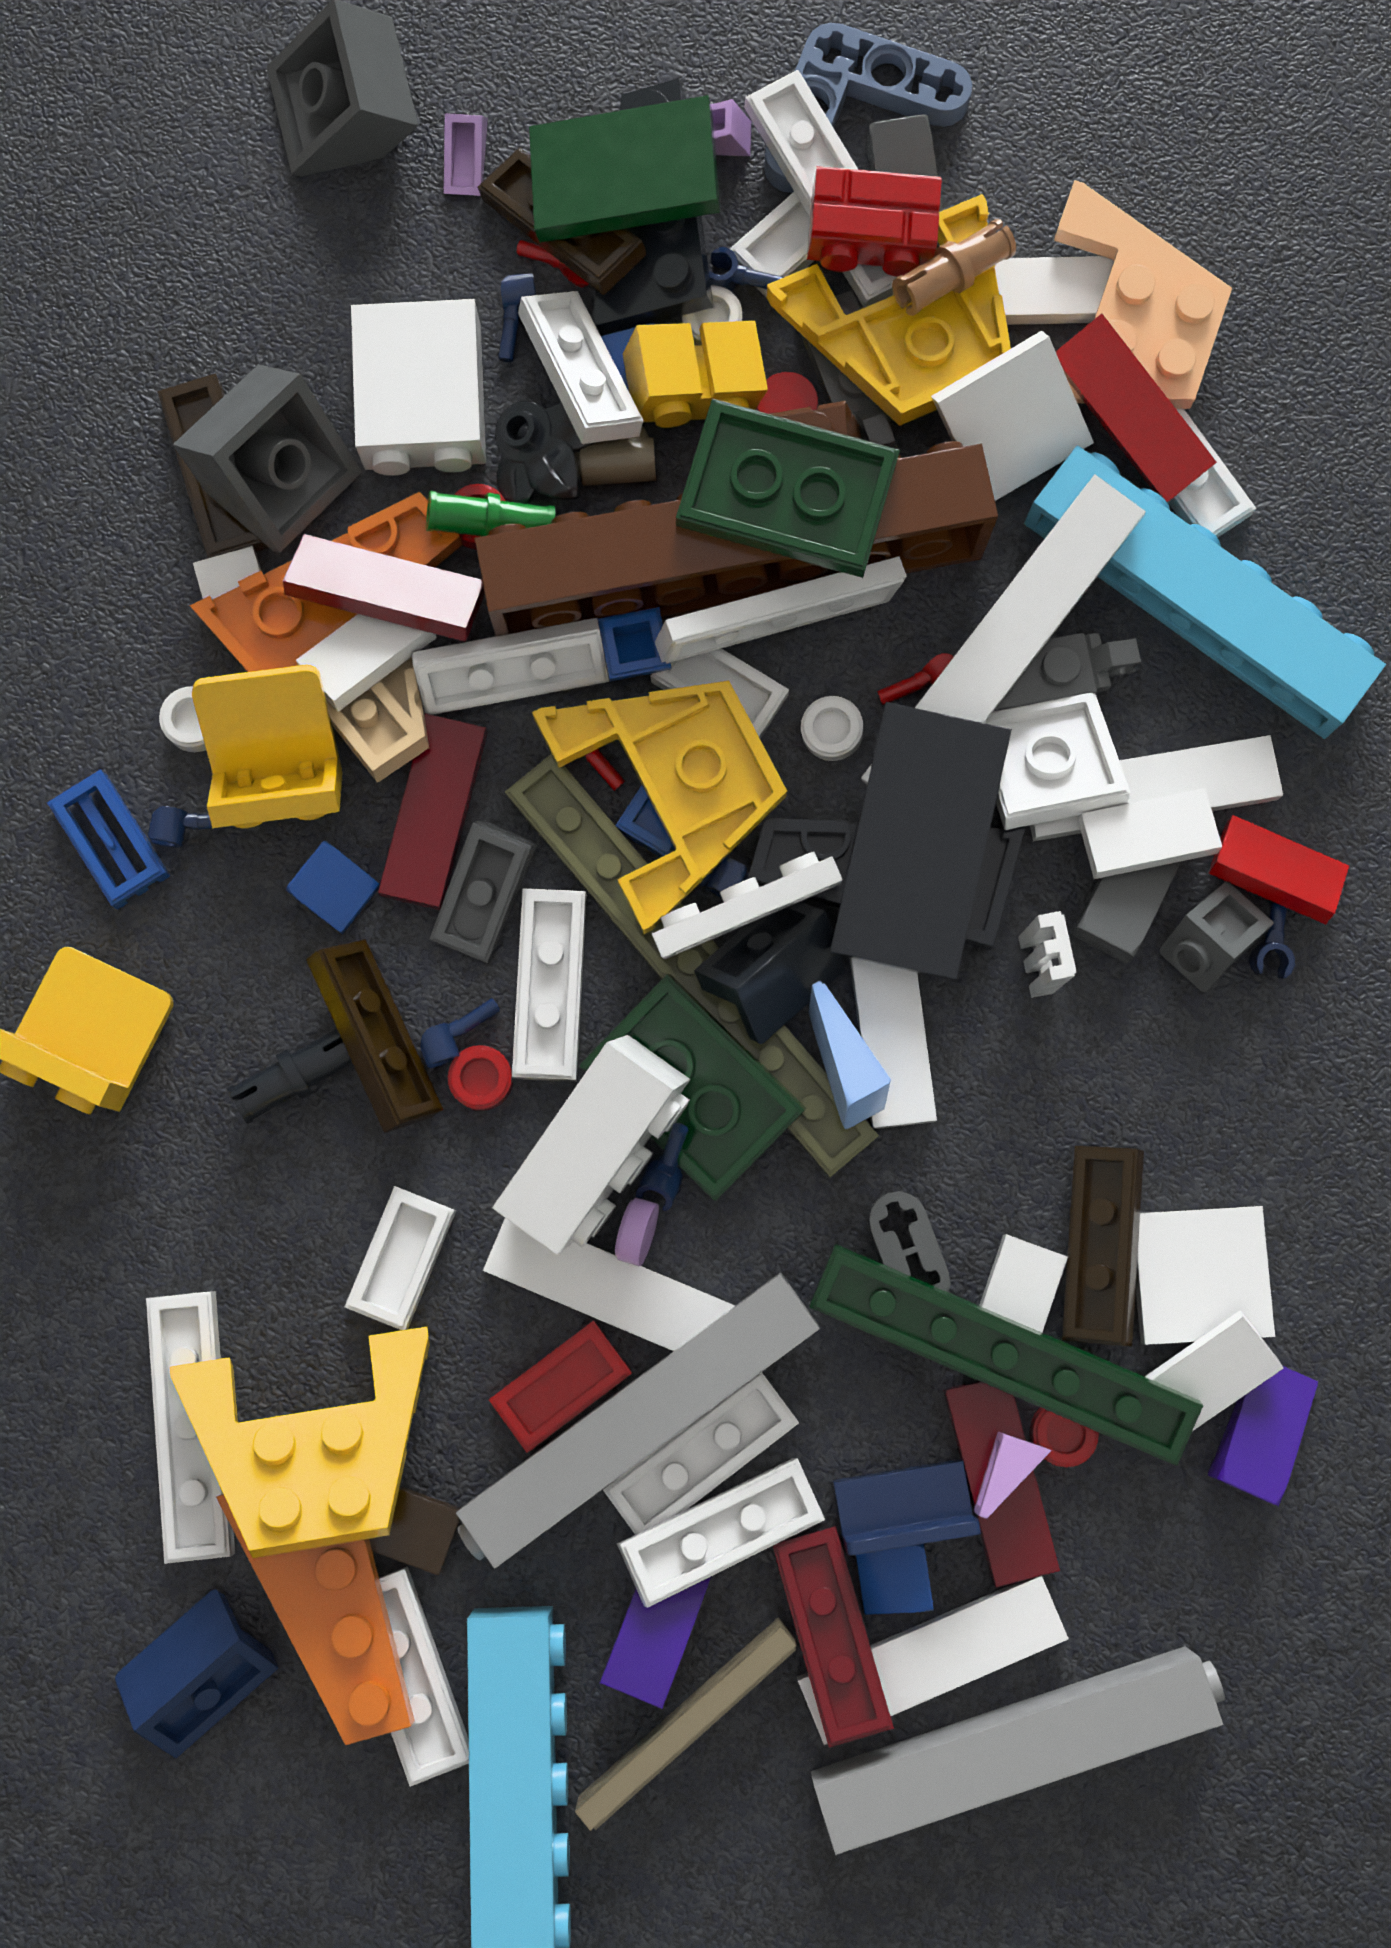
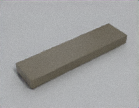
M779 1617L579 1795L575 1813L590 1831L593 1828L595 1830L599 1828L796 1651L794 1634Z

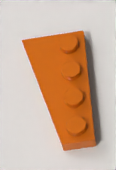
M420 492L349 526L348 533L332 540L333 542L434 568L463 545L458 533L435 530L433 532L426 531L428 500ZM291 561L265 574L260 570L238 581L239 587L213 600L208 596L190 605L197 616L247 672L298 666L296 660L357 614L284 595L283 579Z
M224 1494L216 1496L345 1745L411 1727L415 1720L370 1540L364 1539L252 1558Z

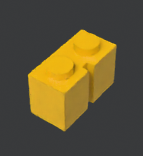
M755 321L702 323L699 328L702 345L695 346L690 323L636 325L622 355L629 393L644 420L643 422H655L659 427L671 428L681 426L690 420L706 419L712 398L755 410L768 391Z

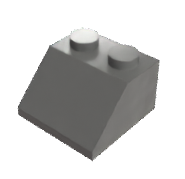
M331 0L266 67L292 175L302 177L384 158L419 126L393 19L390 16L341 0Z
M259 364L173 444V447L205 492L272 551L278 553L290 544L362 473L299 373Z

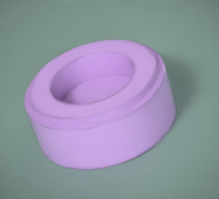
M639 1198L629 1202L619 1227L615 1245V1256H617L619 1261L636 1266H642L657 1225L659 1205L657 1203Z

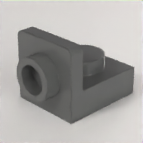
M1225 881L1182 919L1161 946L1160 954L1200 991L1207 992L1235 961L1267 933L1274 922L1232 884Z

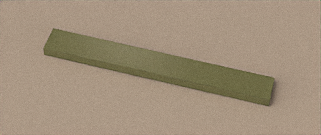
M552 754L505 791L506 797L658 977L662 980L667 974H671L807 1108L787 1129L828 1178L879 1136L866 1120L849 1129L843 1127L827 1074L785 1025L766 1042L759 1044L749 1038L735 1004L702 990L694 970L719 949L713 940L668 959L661 957L652 933L664 929L662 921L652 931L644 934L617 880L647 865L646 861L565 766L558 767ZM680 902L672 911L684 906Z

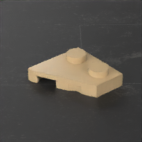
M412 657L339 712L327 701L332 726L377 783L429 748L423 703Z

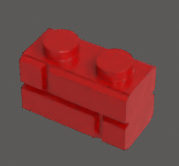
M816 166L811 196L807 260L821 261L820 263L824 268L836 272L853 270L858 264L881 266L886 274L895 277L905 275L934 257L938 241L942 178Z

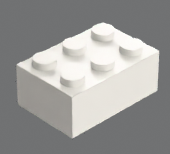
M629 1035L607 1042L492 1208L556 1255L563 1252L573 1242L583 1247L591 1236L595 1237L614 1211L616 1205L607 1199L612 1191L616 1190L621 1193L627 1184L631 1185L651 1158L653 1153L644 1147L651 1135L659 1139L664 1131L668 1132L688 1105L690 1100L682 1095L681 1092L691 1079Z

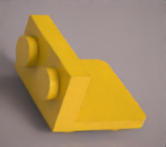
M300 665L200 678L194 683L192 699L213 773L207 803L212 828L227 826L251 828L266 821L289 818L314 820L328 813L340 811L343 772L321 675L316 667Z
M64 947L56 953L16 1033L0 1029V1059L2 1060L0 1063V1073L30 1087H34L38 1077L60 1087L55 1096L56 1100L89 1115L92 1114L96 1105L120 1112L173 1008V998L169 993L72 947Z

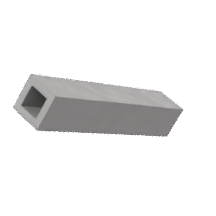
M780 1272L465 1504L456 1512L463 1523L457 1528L463 1543L476 1559L482 1560L484 1557H487L495 1569L820 1329L819 1324Z
M1184 1646L813 1770L811 1775L835 1855L1221 1726L1223 1722L1216 1703L1225 1701V1695L1219 1676L1211 1661L1202 1663L1198 1655Z

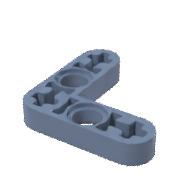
M832 22L822 24L811 32L795 71L799 70L814 97H818L826 103L828 111L825 115L833 128H835L847 96L907 117L925 114L928 116L929 124L934 126L946 127L954 125L967 112L972 91L970 75L964 67L955 62L844 24ZM831 48L841 51V55L834 59L833 64L822 61L823 55H827ZM858 56L864 57L861 75L853 73L854 66L857 67ZM885 63L893 64L903 72L904 78L897 85L883 86L874 80L871 72L878 65ZM914 75L922 77L917 94L911 93ZM942 86L953 89L952 95H949L946 102H940L935 99L936 93L941 90ZM766 145L764 171L767 180L778 190L793 193V188Z

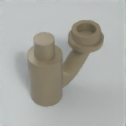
M643 426L639 437L595 442L587 448L581 449L580 452H575L583 486L656 481L653 437L648 436Z

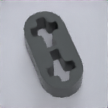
M900 1191L887 1193L878 1198L869 1209L867 1225L880 1263L911 1276L905 1256L914 1253L919 1268L923 1272L934 1271L936 1274L937 1282L933 1283L932 1286L949 1293L951 1284L949 1271L926 1210L921 1202L911 1194ZM895 1202L900 1211L910 1209L913 1213L914 1222L906 1226V1233L912 1247L902 1250L896 1233L894 1231L883 1233L880 1228L879 1220L888 1216L886 1205Z

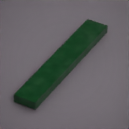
M837 1244L833 1247L810 1301L809 1307L1175 1466L1179 1463L1203 1408L1200 1400Z

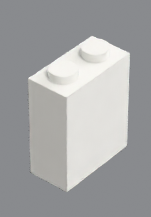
M475 299L351 305L355 447L365 470H374L382 475H401L407 473L413 467L435 466L436 469L443 472H462L468 470L472 464H486L481 325Z

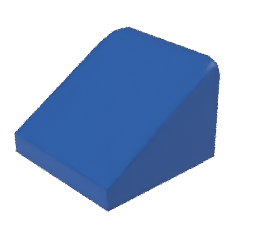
M659 607L598 619L610 681L671 670V662L667 664L666 662H661L655 645V640L663 626Z
M323 841L288 884L286 891L343 935L379 889L380 883L327 841Z
M924 1544L856 1555L865 1615L915 1613L934 1610Z

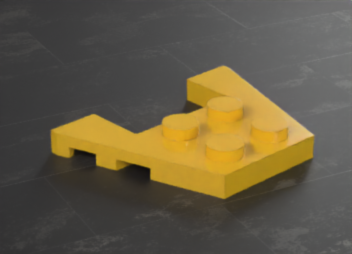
M983 194L939 212L938 243L940 246L948 241L959 243L987 226L989 213L987 201ZM818 264L767 284V300L769 304L899 426L937 410L931 397L932 395L1011 349L1002 295H999L995 265L977 275L974 284L960 294L951 291L922 308L914 316L906 313V307L902 309L899 306L894 295L845 315Z
M729 680L649 692V696L615 701H611L610 698L587 701V705L568 708L544 707L532 712L534 720L559 768L608 743L619 740L664 826L675 851L617 879L644 934L652 931L661 922L660 918L670 913L787 796V789Z
M427 1327L369 1336L376 1396L374 1401L239 1423L237 1418L234 1369L230 1357L170 1367V1377L252 1558L390 1535L407 1455L406 1446L413 1413L416 1412L420 1393V1380L430 1346Z

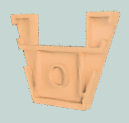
M1074 180L1054 241L1114 261L1095 318L1101 313L1106 317L1176 409H1190L1195 401L1232 287L1086 184ZM1070 385L1077 403H1084L1081 397Z

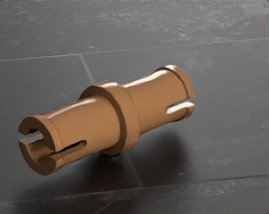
M995 219L988 223L986 227L959 243L948 241L938 247L934 258L893 280V293L899 306L902 309L906 307V313L914 316L922 308L947 293L953 291L960 294L971 287L977 275L1002 260H1007L1015 255L1016 242L1010 228L1007 225L1002 228L1003 221Z

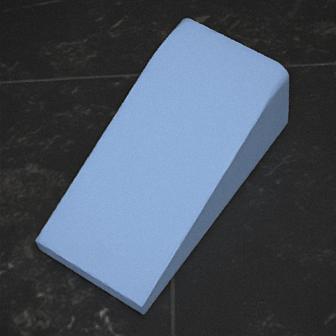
M821 981L816 982L811 988L809 1017L843 1127L849 1129L885 1109L891 1079L825 983L822 984Z

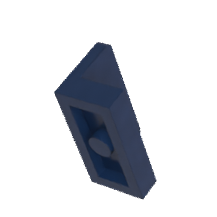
M961 1459L832 1480L842 1543L848 1556L981 1534L979 1520L972 1514L964 1463Z
M213 1589L116 1674L115 1681L134 1732L177 1759L279 1667L271 1650L239 1627L226 1596Z

